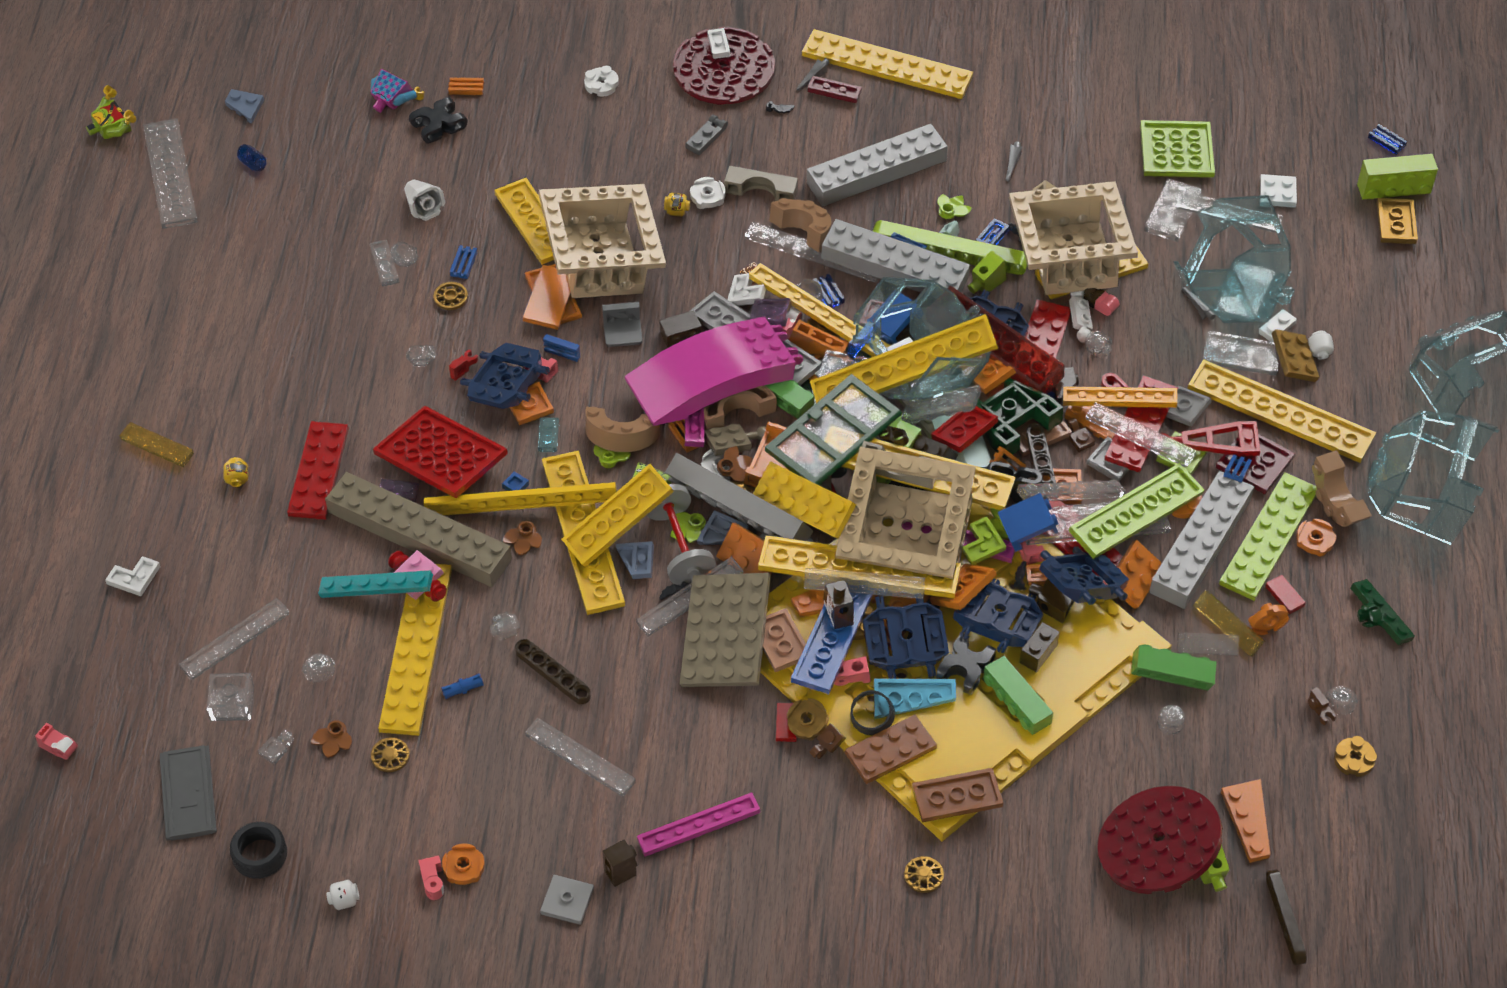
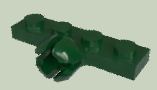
M1368 579L1354 582L1351 585L1350 589L1364 604L1357 612L1359 622L1367 621L1362 623V626L1367 628L1374 626L1383 627L1397 645L1411 642L1414 639L1415 635L1409 627L1401 620Z

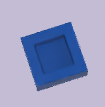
M515 471L502 483V488L506 491L525 490L529 486V480Z

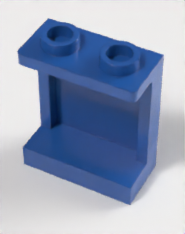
M893 289L865 321L869 326L868 330L873 335L881 336V339L888 344L898 343L896 337L914 316L921 320L925 313L919 304Z
M1041 493L998 512L1015 552L1023 549L1020 543L1051 529H1053L1054 533L1058 532L1056 525L1059 524L1055 514H1050L1049 510L1052 507L1048 498L1043 499Z

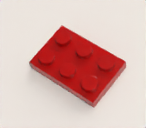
M968 403L931 433L932 440L947 445L961 453L998 423V416Z

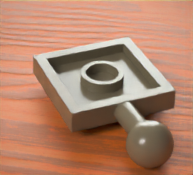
M731 424L720 428L714 427L704 430V438L715 456L724 455L728 448L737 446L739 452L752 450L750 440L758 439L761 441L766 427L761 426L757 431L745 433L740 424Z

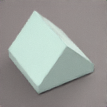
M953 221L946 224L939 233L957 236L959 234L958 222Z

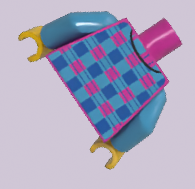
M383 69L380 70L378 76L371 80V95L377 100L373 109L379 113L383 111L385 106L396 109L409 100L424 99L425 92H420L419 87H415L413 90L407 81Z

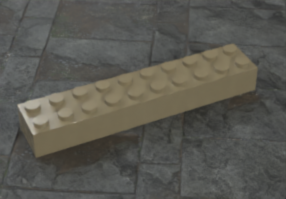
M348 472L343 475L325 498L328 513L413 552L418 550L425 557L439 564L451 565L452 570L489 587H493L512 560L510 545Z

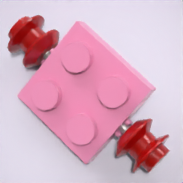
M417 550L408 557L402 551H396L390 555L388 565L394 569V573L431 570L433 574L430 591L425 592V595L434 602L445 597L447 588L437 580L444 572ZM410 592L407 594L416 600L424 592Z

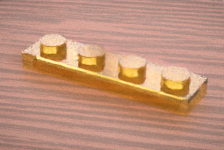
M132 422L119 435L122 441L181 467H184L194 455L193 449Z
M1204 590L1193 605L1249 656H1254L1265 642L1208 590Z

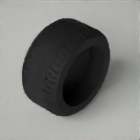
M256 821L241 827L233 835L230 842V855L239 873L252 879H261L273 875L282 868L287 858V846L282 832L275 825L268 822L265 823L264 821ZM256 840H268L275 844L273 852L264 859L252 861L242 856L245 847Z

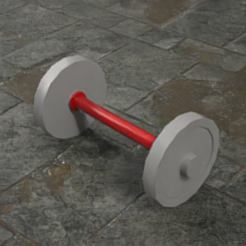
M669 484L674 492L648 513L647 516L653 520H670L682 554L676 556L669 563L667 574L673 584L681 586L682 582L685 581L692 585L693 575H711L716 567V561L710 551L704 549L689 551L676 514L684 512L691 503V496L685 486Z

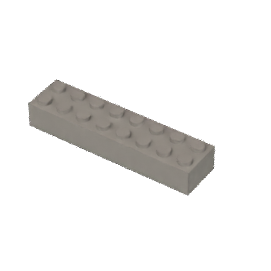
M928 124L808 168L807 185L823 207L945 162L947 160L948 146L932 124Z
M835 219L822 244V259L953 304L957 303L969 278L970 264Z
M678 453L675 454L665 471L670 476L669 480L674 484L685 486L695 497L704 499L713 507L717 506L724 513L735 516L742 523H748L761 533L764 532L769 536L808 541L813 533V530L800 519Z
M1221 471L1214 478L1151 582L1149 593L1183 609L1187 607L1252 498L1254 486L1243 481L1241 483L1224 477V473Z

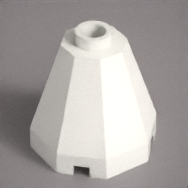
M414 179L407 182L404 188L411 214L415 218L419 217L427 221L436 217L441 212V205L444 206L446 203L443 191L431 184Z

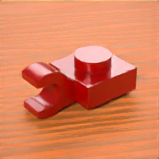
M471 349L467 350L464 356L462 355L455 359L449 365L450 377L455 381L467 373L471 365L478 362L477 354L474 357H470L472 356Z

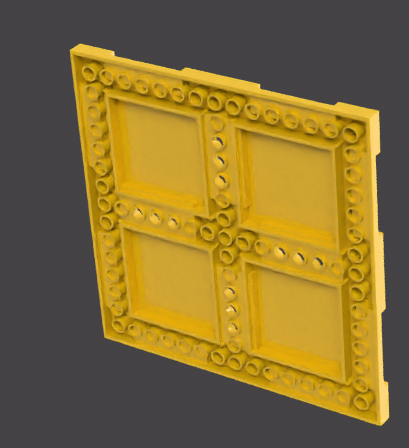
M972 503L967 530H970L971 523L986 516L989 520L994 518L991 508ZM885 519L883 521V525L886 527H890L894 523L892 519ZM1041 534L1033 537L1036 545H1043L1044 550H1047L1052 556L1065 555ZM835 539L829 545L838 546L839 539ZM1019 551L1014 553L1011 563L987 558L975 564L977 566L994 568L997 575L993 579H996V581L998 579L1000 581L999 585L1009 592L1029 595L1031 586L1027 585L1026 571L1023 578L1026 590L1019 591L1018 589L1010 588V585L1016 581L1015 572L1017 567L1023 562ZM963 552L960 560L961 567L964 564H970ZM1038 562V563H1034V564H1030V565H1039V564H1041L1042 562ZM793 575L769 593L766 616L786 608L805 643H807L819 614L800 617L791 603V598L831 581ZM883 596L885 607H889L888 604L892 596ZM1096 599L1093 605H1089L1087 602H1074L1064 623L1043 613L1042 622L1060 633L1058 645L1037 673L1019 663L1023 647L1008 646L1004 653H1001V651L999 653L996 650L994 661L1002 656L1009 660L1053 711L1052 724L1032 735L1022 727L1020 720L1010 713L1004 701L998 699L992 687L987 686L982 680L984 673H981L980 684L972 695L963 692L965 679L962 676L953 675L948 679L956 680V701L896 714L891 725L893 726L916 714L936 742L937 749L876 779V781L921 823L912 790V783L993 768L1000 793H1002L1142 677L1131 674L1133 652L1139 645L1146 644L1152 646V648L1171 650L1172 645L1143 620L1140 623L1112 599ZM871 601L869 605L872 606L873 611H875L877 609L876 603H872ZM941 606L940 610L943 614L949 654H952L953 644L963 627L953 619L956 609ZM1020 609L1009 630L1013 629L1024 609ZM906 631L904 634V639H907L909 631ZM972 631L969 633L968 648L973 652H981L988 645L997 649L1000 642ZM865 639L852 641L844 661L866 656L871 682L863 683V681L843 686L833 684L829 694L791 683V676L796 665L774 672L764 651H762L760 673L793 703L799 700H808L807 698L819 701L826 709L829 717L827 726L830 723L833 724L846 737L840 745L844 751L871 737L859 732L852 724L850 712L853 700L864 691L874 690V679H888L886 670L869 664ZM888 646L889 656H892L891 647ZM942 660L939 661L938 663H936V665H935L936 675H937V669H938L939 665L941 664ZM926 666L895 670L896 675L898 673L906 674L907 677L904 679H930L928 678ZM874 694L859 699L853 708L855 720L860 725L868 728L877 727L887 719V717L874 719V702L867 699L869 696H874ZM978 812L923 822L922 824L943 842Z

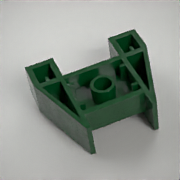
M1011 378L1004 381V389L986 401L982 402L977 397H974L973 405L998 416V423L985 432L992 448L997 453L999 452L997 450L999 446L1006 449L1012 455L1020 450L1021 435L1015 429L1031 418L1035 419L1047 431L1062 423L1063 407L1051 396Z

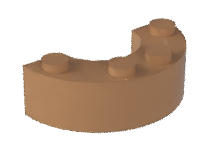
M781 198L779 201L771 203L769 218L771 223L781 229L796 227L807 231L806 245L817 252L822 251V244L831 229V217L826 209L821 208L810 200L802 201Z
M764 385L714 402L704 407L705 430L714 427H724V417L734 409H750L759 417L776 412V396Z
M586 406V435L591 442L603 449L615 452L637 451L652 445L660 435V425L653 426L646 414H641L638 419L631 422H617L606 416L605 409Z
M1336 450L1316 457L1314 465H1312V471L1317 488L1316 497L1322 502L1327 517H1331L1338 525L1346 527L1367 520L1372 515L1364 500H1356L1349 492L1344 478L1345 464Z

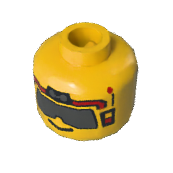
M670 193L668 196H665L664 210H666L668 215L682 217L686 211H689L690 201L687 200L685 194Z
M238 457L229 459L223 467L224 481L232 487H240L242 484H245L248 481V464Z

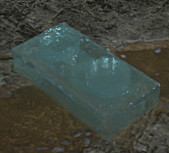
M540 417L538 452H557L559 418Z

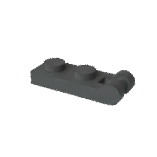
M712 114L709 120L685 143V148L700 155L725 131L728 122L723 119L720 120L718 116Z

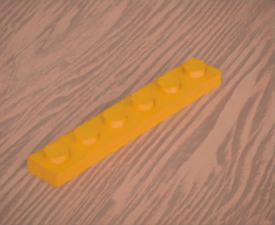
M1063 387V406L1177 408L1178 403L1177 388Z

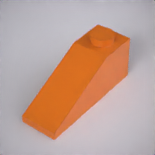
M798 320L789 338L790 342L807 353L842 356L849 344L801 320Z

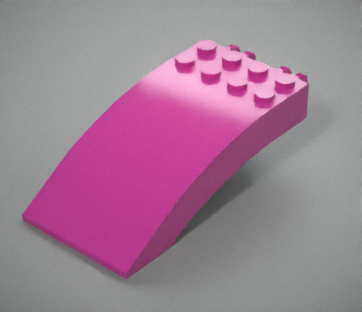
M759 317L713 328L685 339L661 351L627 374L625 380L649 420L655 426L688 419L690 414L739 392L792 380L795 366L803 362V357L801 354H798L799 352L796 347L786 348L782 342L787 339L788 335L783 331L781 325H770L765 317Z

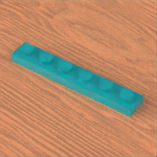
M429 570L322 577L318 594L321 598L427 592L430 591L433 574Z

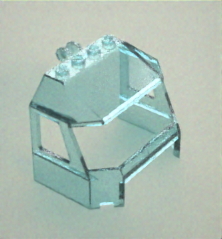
M1268 195L1218 198L1212 202L1213 205L1206 210L1202 208L1197 211L1204 229L1185 268H1182L1178 261H1173L1185 285L1223 323L1269 322L1277 302L1281 305L1289 304L1291 296L1295 293V289L1285 286L1291 273L1290 243ZM1272 223L1281 244H1263L1247 224ZM1231 225L1254 246L1236 257L1230 269L1198 270L1213 237Z
M883 277L853 317L856 333L853 335L852 343L869 344L876 356L887 352L888 350L881 341V318L909 309L910 334L915 341L983 314H978L980 308L977 305L972 306L966 311L954 293L934 280ZM906 286L925 287L915 300L892 305ZM991 351L974 358L937 357L913 388L909 382L897 386L901 395L891 394L889 398L927 400L955 390L968 388L989 362Z
M1500 310L1481 314L1477 317L1471 316L1462 323L1456 322L1445 330L1443 328L1439 329L1430 336L1424 335L1418 340L1409 371L1446 427L1451 424L1465 399L1471 395L1469 391L1476 386L1481 388L1485 384L1474 365L1507 352V311ZM1474 328L1495 333L1503 340L1500 343L1464 357L1447 371L1425 354L1433 346L1441 350L1445 345H1453L1455 340L1459 338V334ZM1420 361L1439 379L1433 392H1431L1416 369Z
M1419 410L1393 426L1389 433L1383 435L1381 440L1383 447H1380L1377 453L1379 460L1373 461L1368 475V479H1370L1368 483L1370 487L1369 497L1382 517L1452 544L1473 514L1476 507L1473 505L1476 496H1481L1484 490L1482 487L1462 480L1467 459L1475 460L1494 432L1498 433L1500 429L1495 425L1472 416ZM1426 420L1454 425L1446 440L1422 432ZM1420 439L1447 449L1448 452H1454L1448 478L1438 499L1400 495L1411 472ZM1395 503H1402L1430 509V512L1424 521L1419 524L1394 514L1390 510Z

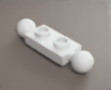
M1084 291L1070 292L1071 298L1069 303L1073 328L1079 330L1077 332L1078 340L1086 343L1091 339V330L1093 329L1089 302L1083 299Z

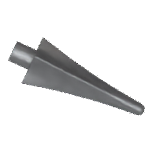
M825 58L821 62L817 59L796 90L800 91L809 84L812 76L819 77L828 72L826 66L830 63L829 60Z
M1017 141L1014 145H1010L1009 165L1006 175L1007 182L1010 180L1011 174L1022 154L1021 143Z
M1186 287L1182 288L1203 320L1206 317L1210 320L1215 319L1216 315L1212 312L1213 305L1199 298Z

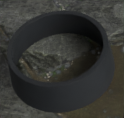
M868 690L860 693L853 700L850 717L853 726L859 732L873 736L892 725L895 718V709L893 703L883 693ZM866 695H880L889 704L887 719L881 725L873 728L860 725L853 716L855 704Z

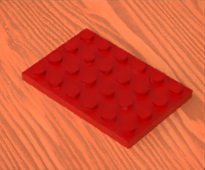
M427 406L422 407L373 448L376 456L454 498L459 497L508 454L507 448Z

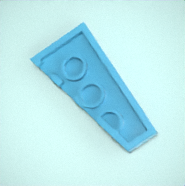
M874 679V690L883 693L890 699L895 709V715L956 701L955 679ZM874 694V719L887 717L889 715L887 700L880 695Z

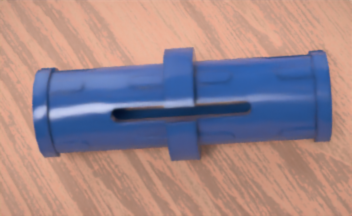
M478 673L466 679L460 678L458 682L441 687L442 693L445 695L444 698L448 699L461 693L466 694L471 689L483 686L480 674Z

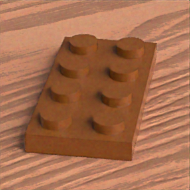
M915 714L845 749V754L864 782L868 784L937 749V744Z
M993 768L912 783V790L922 823L1003 807L1002 796Z

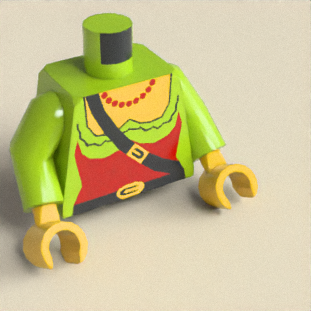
M106 85L103 89L106 96L102 98L96 110L91 113L93 123L86 126V129L90 136L99 132L104 139L121 137L124 133L132 131L130 123L136 122V116H134V112L131 110H127L124 113L113 99L110 100V98H114L117 95V92L111 86Z

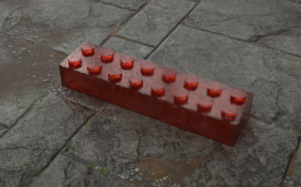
M951 285L926 309L927 321L940 331L986 314L998 349L984 354L994 361L1002 362L1007 367H1013L1016 373L1009 378L1047 395L1065 377V365Z

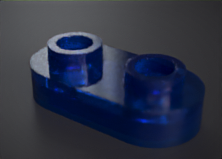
M243 144L238 148L237 157L242 163L254 171L264 170L266 158L251 145Z

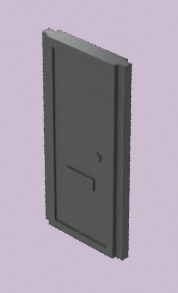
M202 745L160 753L166 840L173 841L217 832L209 746Z

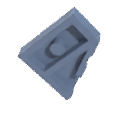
M231 89L225 104L239 116L243 115L246 117L249 123H253L264 102L263 95Z
M714 510L698 537L697 544L722 545L732 523L736 522L747 530L749 526Z
M653 541L616 544V549L632 579L652 578Z

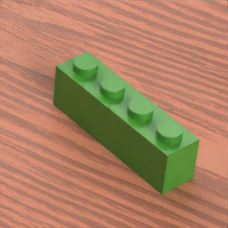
M794 380L765 385L775 394L776 405L796 419L814 406V395L812 392L805 390Z
M1144 644L1139 645L1133 652L1131 674L1208 691L1215 684L1216 661H1211L1207 657H1193L1188 653H1174L1169 649H1156Z
M1005 656L985 666L984 682L987 686L992 687L1000 701H1004L1010 713L1020 720L1025 730L1034 735L1052 724L1053 711Z

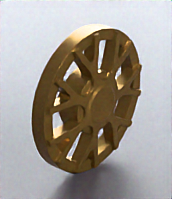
M457 282L443 283L434 291L435 304L444 310H456L462 307L468 299L466 288Z
M398 738L382 739L371 750L373 765L383 772L398 771L409 760V748L405 742ZM393 742V746H387V743ZM398 745L403 746V748L399 750L396 749ZM379 746H383V747H384L383 751H381V750H379V749H377V748H378ZM398 754H406V757L400 758ZM375 755H382L381 758L374 759ZM383 761L387 763L386 767L381 766ZM397 761L399 765L394 767L392 763Z
M921 856L912 859L906 865L904 878L907 885L914 891L929 893L941 886L944 879V871L940 863L935 859ZM922 862L923 866L918 867L916 863ZM930 862L933 865L929 868L926 864ZM909 868L915 869L916 873L908 872ZM939 870L940 874H933L932 871ZM916 877L917 881L912 884L910 879ZM932 878L937 880L938 883L934 885L931 882ZM920 883H927V888H920Z

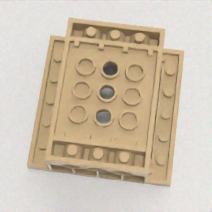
M1115 181L1009 193V200L1028 269H1039L1046 295L1084 291L1086 288L1104 289L1118 287L1119 260L1138 258V251ZM1101 200L1104 202L1115 243H1106L1100 225Z
M645 184L539 190L538 195L558 275H567L572 298L642 294L647 269L665 268L666 261ZM630 203H632L644 251L633 250L626 224Z
M860 447L848 500L857 505L839 537L836 558L953 579L956 563H960L962 547L970 517L972 485L976 467ZM879 469L952 482L950 495L879 483L876 480L875 470ZM885 519H892L894 523L892 526L886 527L883 525V521ZM905 522H910L913 527L910 530H904L902 525ZM928 525L932 528V531L925 534L921 531V528Z

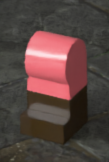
M1086 288L1084 290L1083 299L1088 300L1090 307L1106 316L1111 315L1120 305L1119 300L1114 295L1108 294L1102 289Z

